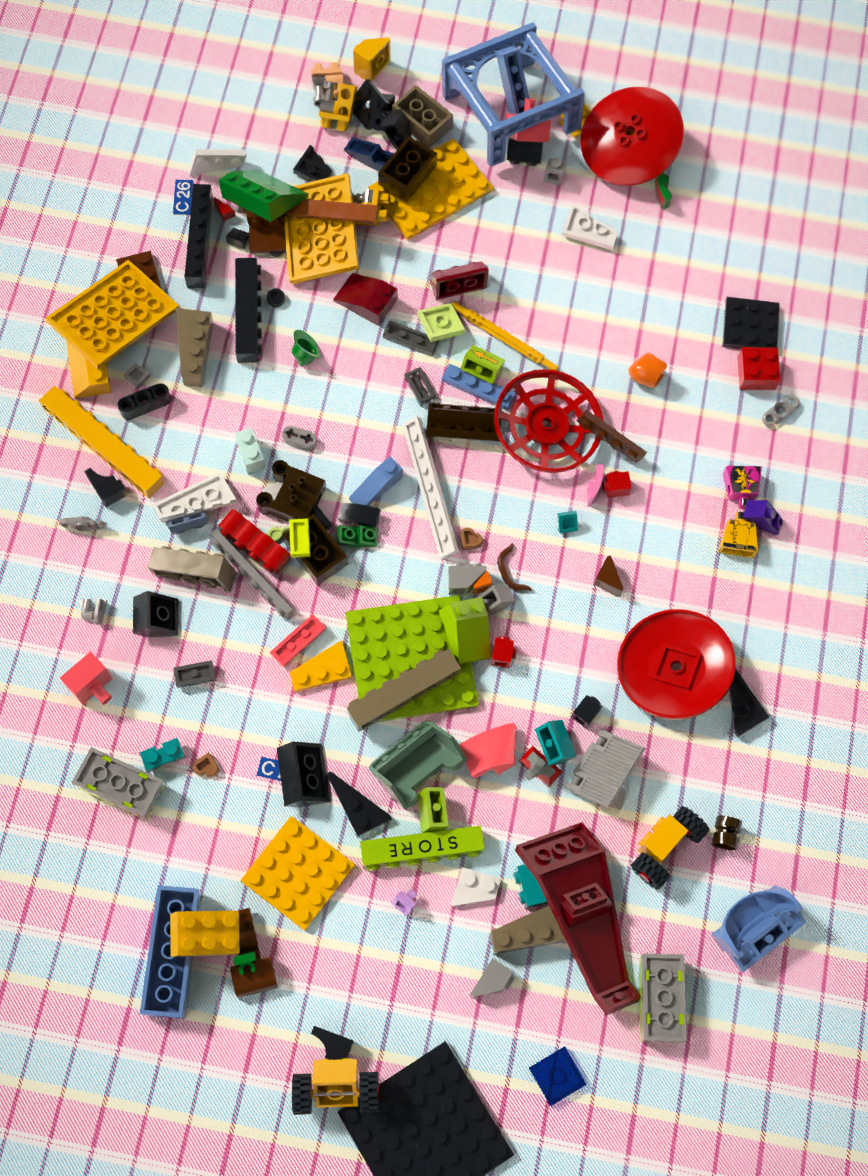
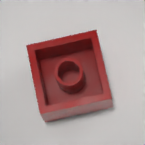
M742 347L737 357L739 390H776L780 382L778 348Z

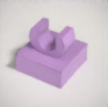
M412 889L406 894L400 890L391 904L407 917L417 904L413 901L417 893Z

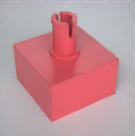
M525 98L524 111L534 108L536 99ZM506 113V119H508V118H510V117H512V116H515V115H517V114H516V113ZM546 120L508 137L515 141L549 142L551 120Z
M91 651L60 677L66 688L82 705L92 696H95L102 705L108 703L112 698L103 688L112 680V677L106 667Z

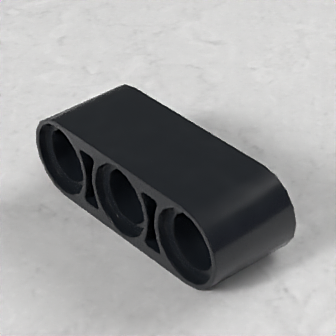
M158 383L121 398L117 406L123 419L132 420L168 405L171 402V395L167 385Z

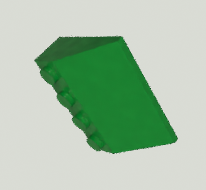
M260 170L231 171L219 179L223 199L270 222L309 197V193Z

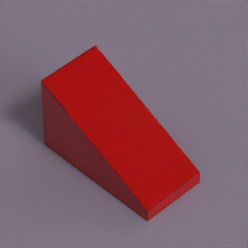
M216 197L214 198L215 206L223 221L236 217L235 210Z

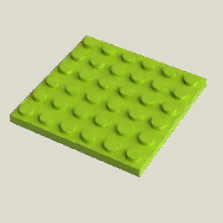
M459 595L345 612L359 700L365 697L368 691L383 687L382 684L387 680H395L400 677L399 674L403 671L416 668L420 661L424 659L430 660L440 650L445 651L449 649L454 656L439 610L449 603L460 601ZM472 664L459 665L461 667L459 675L377 722L479 707Z

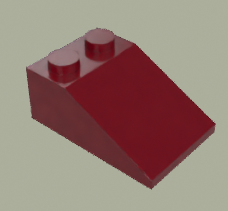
M352 273L333 301L379 326L398 300V288L380 279Z

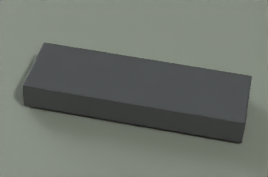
M389 320L383 333L384 339L432 357L439 344V340L430 342L427 334Z

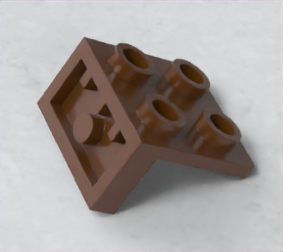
M246 211V218L249 224L250 253L285 251L283 214L270 222L250 211Z

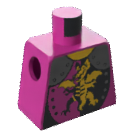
M762 466L725 467L722 474L728 499L738 501L739 509L745 510L747 500H755L757 498Z

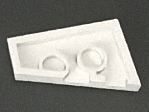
M194 149L188 168V175L190 177L241 167L247 156L246 150Z
M574 204L571 205L562 232L564 237L613 250L618 234L616 230L603 222L591 218L587 212L583 213L577 209V206Z

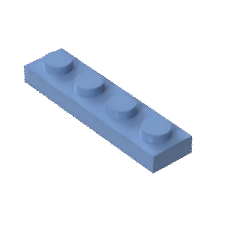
M452 364L448 365L442 376V382L495 406L500 393L504 389L495 383L491 384L465 372ZM510 391L501 405L502 409L508 410L515 397V392Z

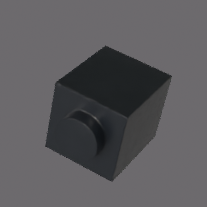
M586 695L573 711L571 718L587 729L603 706L600 705L601 703L597 698Z

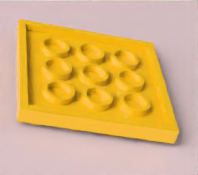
M290 816L240 881L302 930L306 931L354 868L355 864L294 817Z

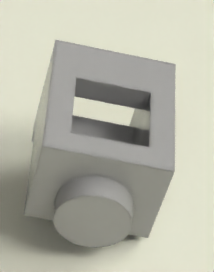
M549 158L544 182L560 186L566 162L561 161L559 158ZM549 173L557 174L559 176L558 178L549 176Z

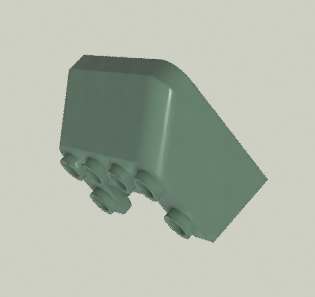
M425 721L376 758L369 765V770L389 796L406 810L416 804L418 795L414 790L422 786L428 778L437 774L443 766L449 770H458L468 759L451 734L432 721Z

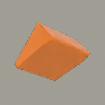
M488 571L474 584L473 595L485 592L492 587V580Z

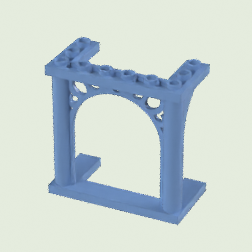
M534 22L442 59V96L446 101L462 94L487 130V163L490 167L506 161V137L564 113L563 132L566 135L581 129L585 92L582 88L576 90L537 36V26ZM509 46L518 47L523 68L537 63L561 96L500 121L478 89L476 79L481 67L491 59L496 58L495 51ZM472 65L476 67L475 69H466Z

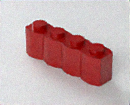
M234 509L218 525L221 530L220 533L227 540L229 538L235 541L233 544L239 550L249 552L248 556L254 562L260 561L263 563L262 567L270 574L274 572L278 575L291 560V554Z

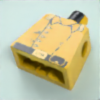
M737 512L735 520H728L718 553L754 558L758 552L756 524L747 522L743 517L744 512Z

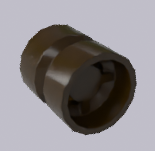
M717 816L714 826L717 832L713 833L711 844L724 850H737L739 844L737 834L741 833L742 821L730 816Z

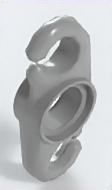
M789 395L788 399L776 403L763 414V424L767 427L774 426L773 423L767 422V417H772L775 424L785 420L798 409L799 399ZM788 399L793 400L795 405H789ZM776 408H783L786 413L780 415L776 412Z
M84 516L63 518L59 521L60 526L66 528L69 525L78 531L102 530L107 527V523L99 520L97 523L95 520Z

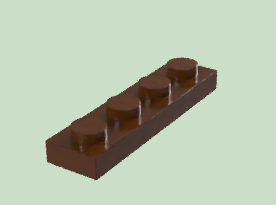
M588 410L583 412L576 421L584 429L594 433L598 439L607 442L614 450L624 454L630 461L637 463L647 453V451Z

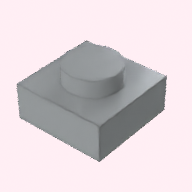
M135 363L123 376L124 379L139 389L148 380L150 373Z

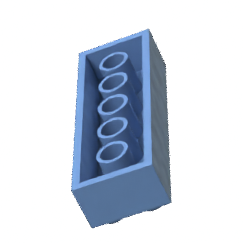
M157 886L140 1014L143 1016L185 1019L193 956L171 957L170 914L180 911H199L202 895L200 889Z

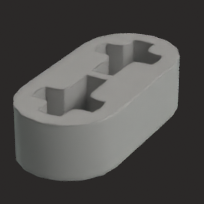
M287 426L282 431L283 441L288 445L305 450H311L316 446V436L311 431L294 426ZM292 432V433L294 434V436H291V438H288L287 435H290V433ZM311 438V441H309L308 444H306L305 440Z

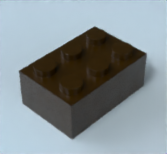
M408 136L378 172V185L408 202L437 166L438 153Z
M312 514L306 518L309 519L310 557H298L296 559L318 586L347 566L348 556L318 518ZM290 530L283 534L284 544L289 550Z

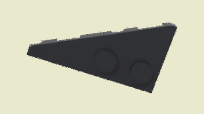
M735 668L734 679L729 689L735 735L739 737L768 719L769 715Z
M333 772L326 773L357 837L392 820L388 813Z

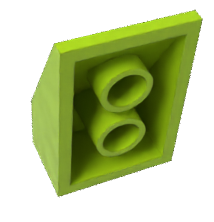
M482 597L452 602L439 610L454 657L459 665L491 658L488 613Z

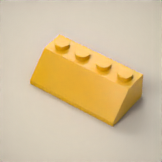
M66 341L74 398L112 393L107 363L96 369Z

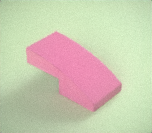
M603 464L596 465L594 481H589L587 487V506L592 505L599 492L604 473Z

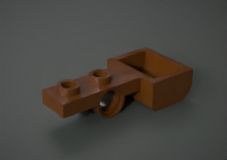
M250 908L239 910L240 954L238 955L255 951L257 960L252 961L256 967L255 972H252L250 965L243 967V975L239 972L240 965L230 967L236 998L278 988L272 957L261 959Z

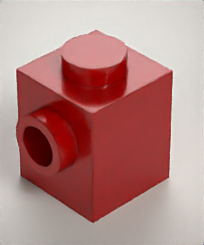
M611 471L606 474L605 480L602 481L603 492H606L607 498L629 496L632 489L629 471Z
M505 636L495 637L490 665L510 668L511 659L516 658L517 652L513 640Z

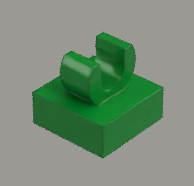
M255 951L233 957L235 966L240 965L239 972L241 975L244 974L243 967L245 965H250L252 972H255L256 967L252 962L257 960Z

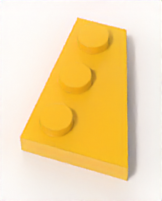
M342 640L290 672L294 692L351 678Z

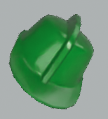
M295 330L293 332L295 342L291 352L299 366L310 364L316 358L321 357L318 345L312 336L302 330Z

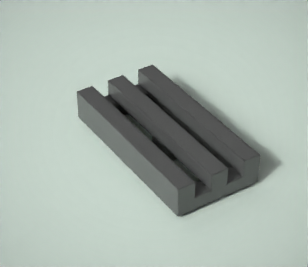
M421 367L404 374V378L420 406L425 402L429 403L432 399L436 400L437 396ZM416 373H418L421 377L425 387L427 388L430 394L429 396H427L425 390L423 389L419 379L416 376ZM410 376H412V378L414 379V381H415V383H416L418 389L420 390V392H421L423 398H421V396H420L419 392L417 391V389H416V387H415L413 381L411 380Z

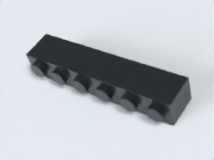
M193 184L184 275L187 288L205 289L213 205L211 184Z
M235 258V354L237 363L259 362V355H262V344H259V339H262V328H259V323H262V312H259V307H262V298L258 296V291H262L261 280H258V275H262L261 265H258L257 258Z

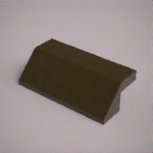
M429 403L426 436L500 442L494 425L495 408Z

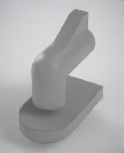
M97 598L95 611H91L92 600L79 599L81 618L84 620H94L95 624H102L108 601Z

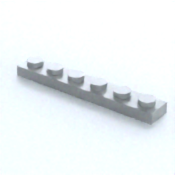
M217 529L211 533L213 546L218 551L221 549L225 553L224 556L230 564L234 562L238 567L236 568L243 577L247 576L250 579V585L255 590L259 589L263 593L262 597L268 604L272 603L276 607L275 611L281 617L285 616L288 620L293 617V609L231 543Z

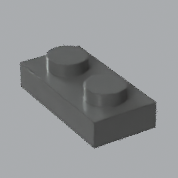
M212 660L173 667L177 688L216 681Z

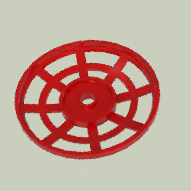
M532 370L515 377L502 390L495 406L494 425L502 446L522 465L545 473L566 472L584 464L596 451L601 441L595 435L592 447L584 457L578 454L575 450L582 442L584 433L592 432L584 429L581 424L579 426L570 425L567 415L574 411L578 418L582 414L578 406L587 399L594 415L603 421L601 407L591 390L575 377L556 370ZM533 378H548L547 388L535 389L527 393L520 383ZM555 379L570 384L581 395L572 400L566 394L554 390ZM514 388L520 398L514 403L510 414L500 411L504 398ZM546 395L545 402L536 405L533 404L530 397ZM553 396L562 399L568 405L562 409L558 405L553 404ZM522 403L529 410L526 418L515 416L517 409ZM499 419L509 422L511 434L516 441L509 446L501 434ZM543 421H549L552 427H545ZM515 423L525 425L527 435L521 439L516 432ZM568 432L578 433V437L572 446L564 440ZM533 440L541 445V453L533 451L525 444ZM558 444L564 450V452L558 454H548L549 446ZM522 448L528 454L540 458V466L525 461L514 451ZM569 455L576 461V463L566 467L548 468V460L560 459Z

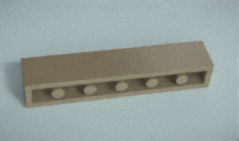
M450 650L436 652L430 660L424 659L416 665V668L412 670L407 669L400 673V677L395 680H387L382 684L383 687L368 691L365 697L360 700L358 698L352 700L348 707H346V710L358 732L459 675L461 667Z

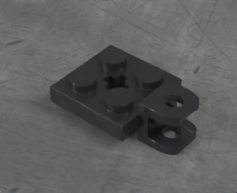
M366 79L355 94L353 114L365 129L371 130L373 128L376 131H383L381 125L387 112H389L386 108L390 103L370 79ZM367 101H370L369 108L366 107Z

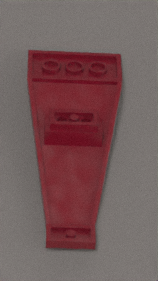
M582 822L516 845L515 852L538 881L585 982L604 1014L607 1016L639 1002L641 996L628 978L605 850Z

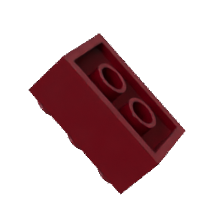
M482 261L470 262L467 265L453 266L449 269L436 270L430 273V284L435 300L486 289L489 274L488 266Z

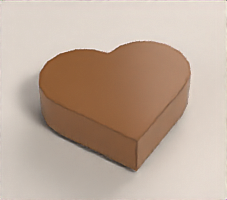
M465 527L461 530L460 540L463 551L477 549L482 546L483 537L481 534L475 533L470 527Z
M208 752L194 762L193 771L198 776L206 775L213 778L218 775L219 767Z

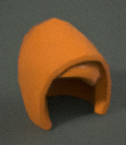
M647 352L629 367L628 372L633 381L654 389L665 375L663 372L668 365Z

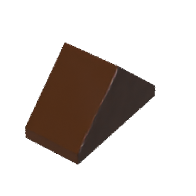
M609 555L605 559L593 585L618 597L622 595L624 589L613 559Z

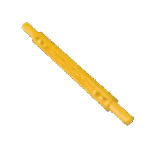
M455 301L452 303L453 308L457 312L464 315L465 319L537 364H542L550 370H558L559 366L546 359L545 355L473 310H468Z

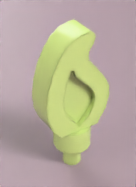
M289 526L281 528L272 527L267 535L277 542L290 528Z

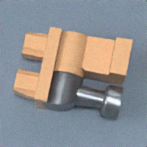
M331 62L329 68L323 69V64L314 63L313 69H311L312 88L316 91V96L313 100L314 105L320 107V104L325 100L324 90H327L324 88V82L338 83V88L334 90L333 99H338L339 86L343 83L342 68L339 67L338 62Z

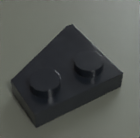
M312 145L308 146L293 168L294 174L311 182L332 176V170L324 163L322 157L317 155Z

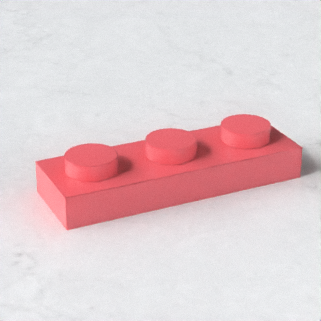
M312 614L271 650L270 655L284 668L326 630V627Z

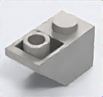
M479 563L472 564L471 566H463L462 564L448 566V594H468L473 589L474 584L487 571V566H482Z

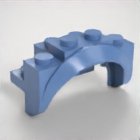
M774 885L768 890L754 892L737 901L727 912L721 927L714 931L712 936L721 950L730 955L741 972H745L807 922L800 913L803 907L788 890Z

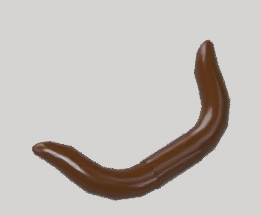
M511 543L500 552L497 559L501 576L505 584H508L509 588L515 591H532V588L528 585L514 583L509 576L504 560L514 548V544Z

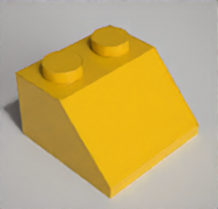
M388 37L364 39L353 49L354 73L364 80L370 79L372 81L391 61V39Z

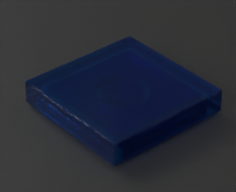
M565 1046L528 1068L549 1106L554 1105L587 1085Z

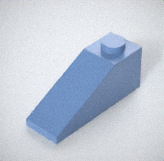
M391 456L388 457L353 492L349 500L354 504L369 506L403 478V468Z

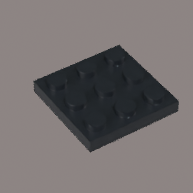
M727 296L725 299L722 347L741 349L742 347L777 348L780 303Z

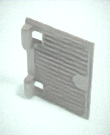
M600 729L597 733L599 736L596 743L592 742L573 772L575 777L571 783L567 781L564 788L609 809L646 748Z

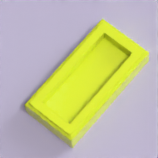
M290 519L291 558L310 557L309 519Z

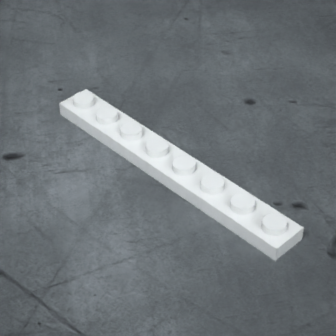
M416 416L402 425L438 554L441 559H445L458 553L459 550L421 418Z

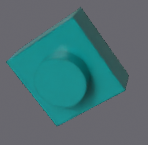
M576 511L557 513L559 533L578 531Z

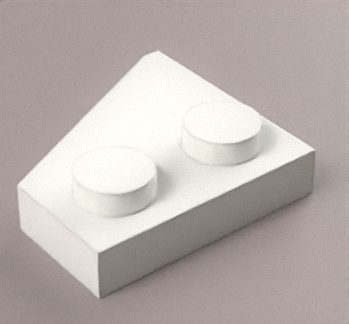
M462 867L451 906L456 907L458 905L495 900L501 879Z

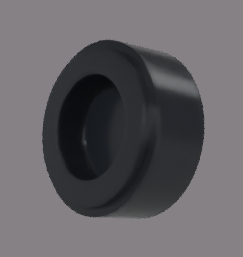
M278 288L269 290L267 293L268 304L272 307L283 305L285 301L284 292Z

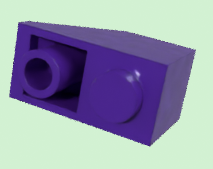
M747 500L743 515L744 519L747 522L755 523L758 529L779 535L780 528L783 525V518L768 500Z

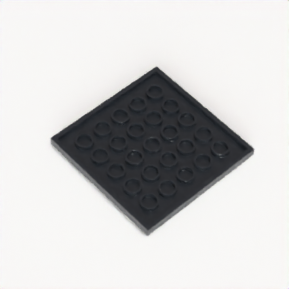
M446 1041L379 1084L378 1113H361L360 1097L358 1107H344L337 1112L373 1176H484L514 1156L513 1151Z

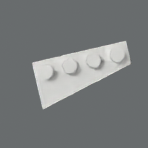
M218 472L152 504L160 521L165 522L235 504L237 500L221 472Z

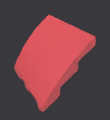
M515 723L492 728L459 744L468 759L465 763L474 779L491 769L499 775L515 765V730H517Z

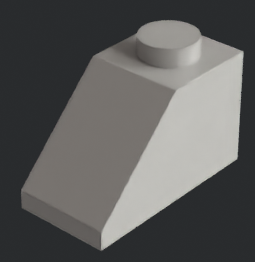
M508 584L493 585L476 597H482L488 616L502 611L515 602Z
M492 958L469 996L476 998L501 992L504 988L508 990L514 980L511 977L513 971Z

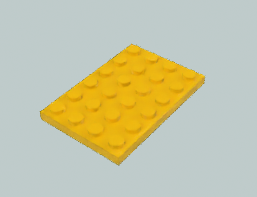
M454 138L433 149V151L438 153L437 166L408 202L378 185V181L368 186L369 190L379 189L381 193L390 195V205H381V208L388 210L389 218L407 241L493 191L492 184Z
M348 173L294 186L309 193V197L306 199L353 203L351 179ZM284 216L288 276L291 284L359 269L355 222Z
M127 260L47 316L46 323L96 369H99L175 313V308H179V305L132 262Z

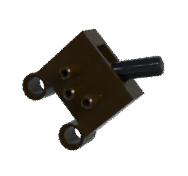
M284 460L275 461L272 465L273 478L279 483L283 482L275 500H273L272 495L268 492H261L257 495L258 511L261 514H271L288 522L290 519H306L314 514L326 530H330L332 523L318 507L326 489V480L289 466ZM280 469L285 470L284 473H277ZM263 501L270 502L268 505H261Z

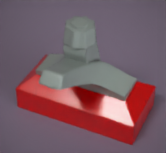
M533 745L519 760L529 770L525 776L529 781L537 777L547 787H550L562 774V771L556 765L549 766L546 757Z

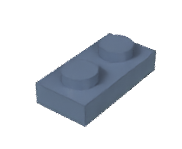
M205 512L168 521L171 534H181L187 529H197L208 524Z

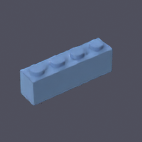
M509 46L495 51L508 111L509 113L520 114L524 112L525 98H529L519 49Z

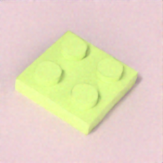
M451 303L418 311L417 316L430 342L464 334L465 329Z

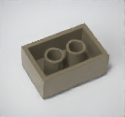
M417 85L413 86L392 105V111L403 110L410 121L411 134L428 148L453 128V114Z

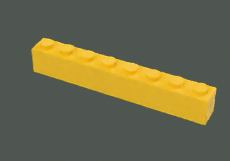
M54 385L39 399L42 408L148 499L164 484L163 474L156 467L153 469L149 466L146 458L136 455V451L130 445L126 446L123 444V440L116 433H110L109 428L103 422H97L95 420L96 417L90 411L86 412L77 400L73 401L70 399V395L63 388L60 390Z

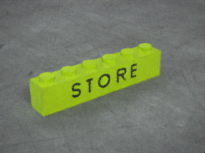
M481 825L360 841L363 869L367 868V871L379 870L381 866H388L389 869L398 868L400 864L408 863V866L419 865L420 861L427 860L428 863H437L442 858H448L449 861L458 860L460 856L468 855V858H475L481 856L480 853H484L485 850Z

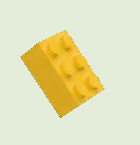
M239 910L180 911L170 914L171 957L240 954Z

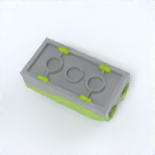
M90 747L71 782L84 792L145 821H148L152 813L151 808L158 794H162L166 787L162 779L93 747Z
M642 953L639 961V994L641 996L640 1042H687L684 954Z

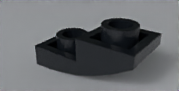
M341 503L338 521L340 523H357L359 526L378 527L381 509L361 504Z

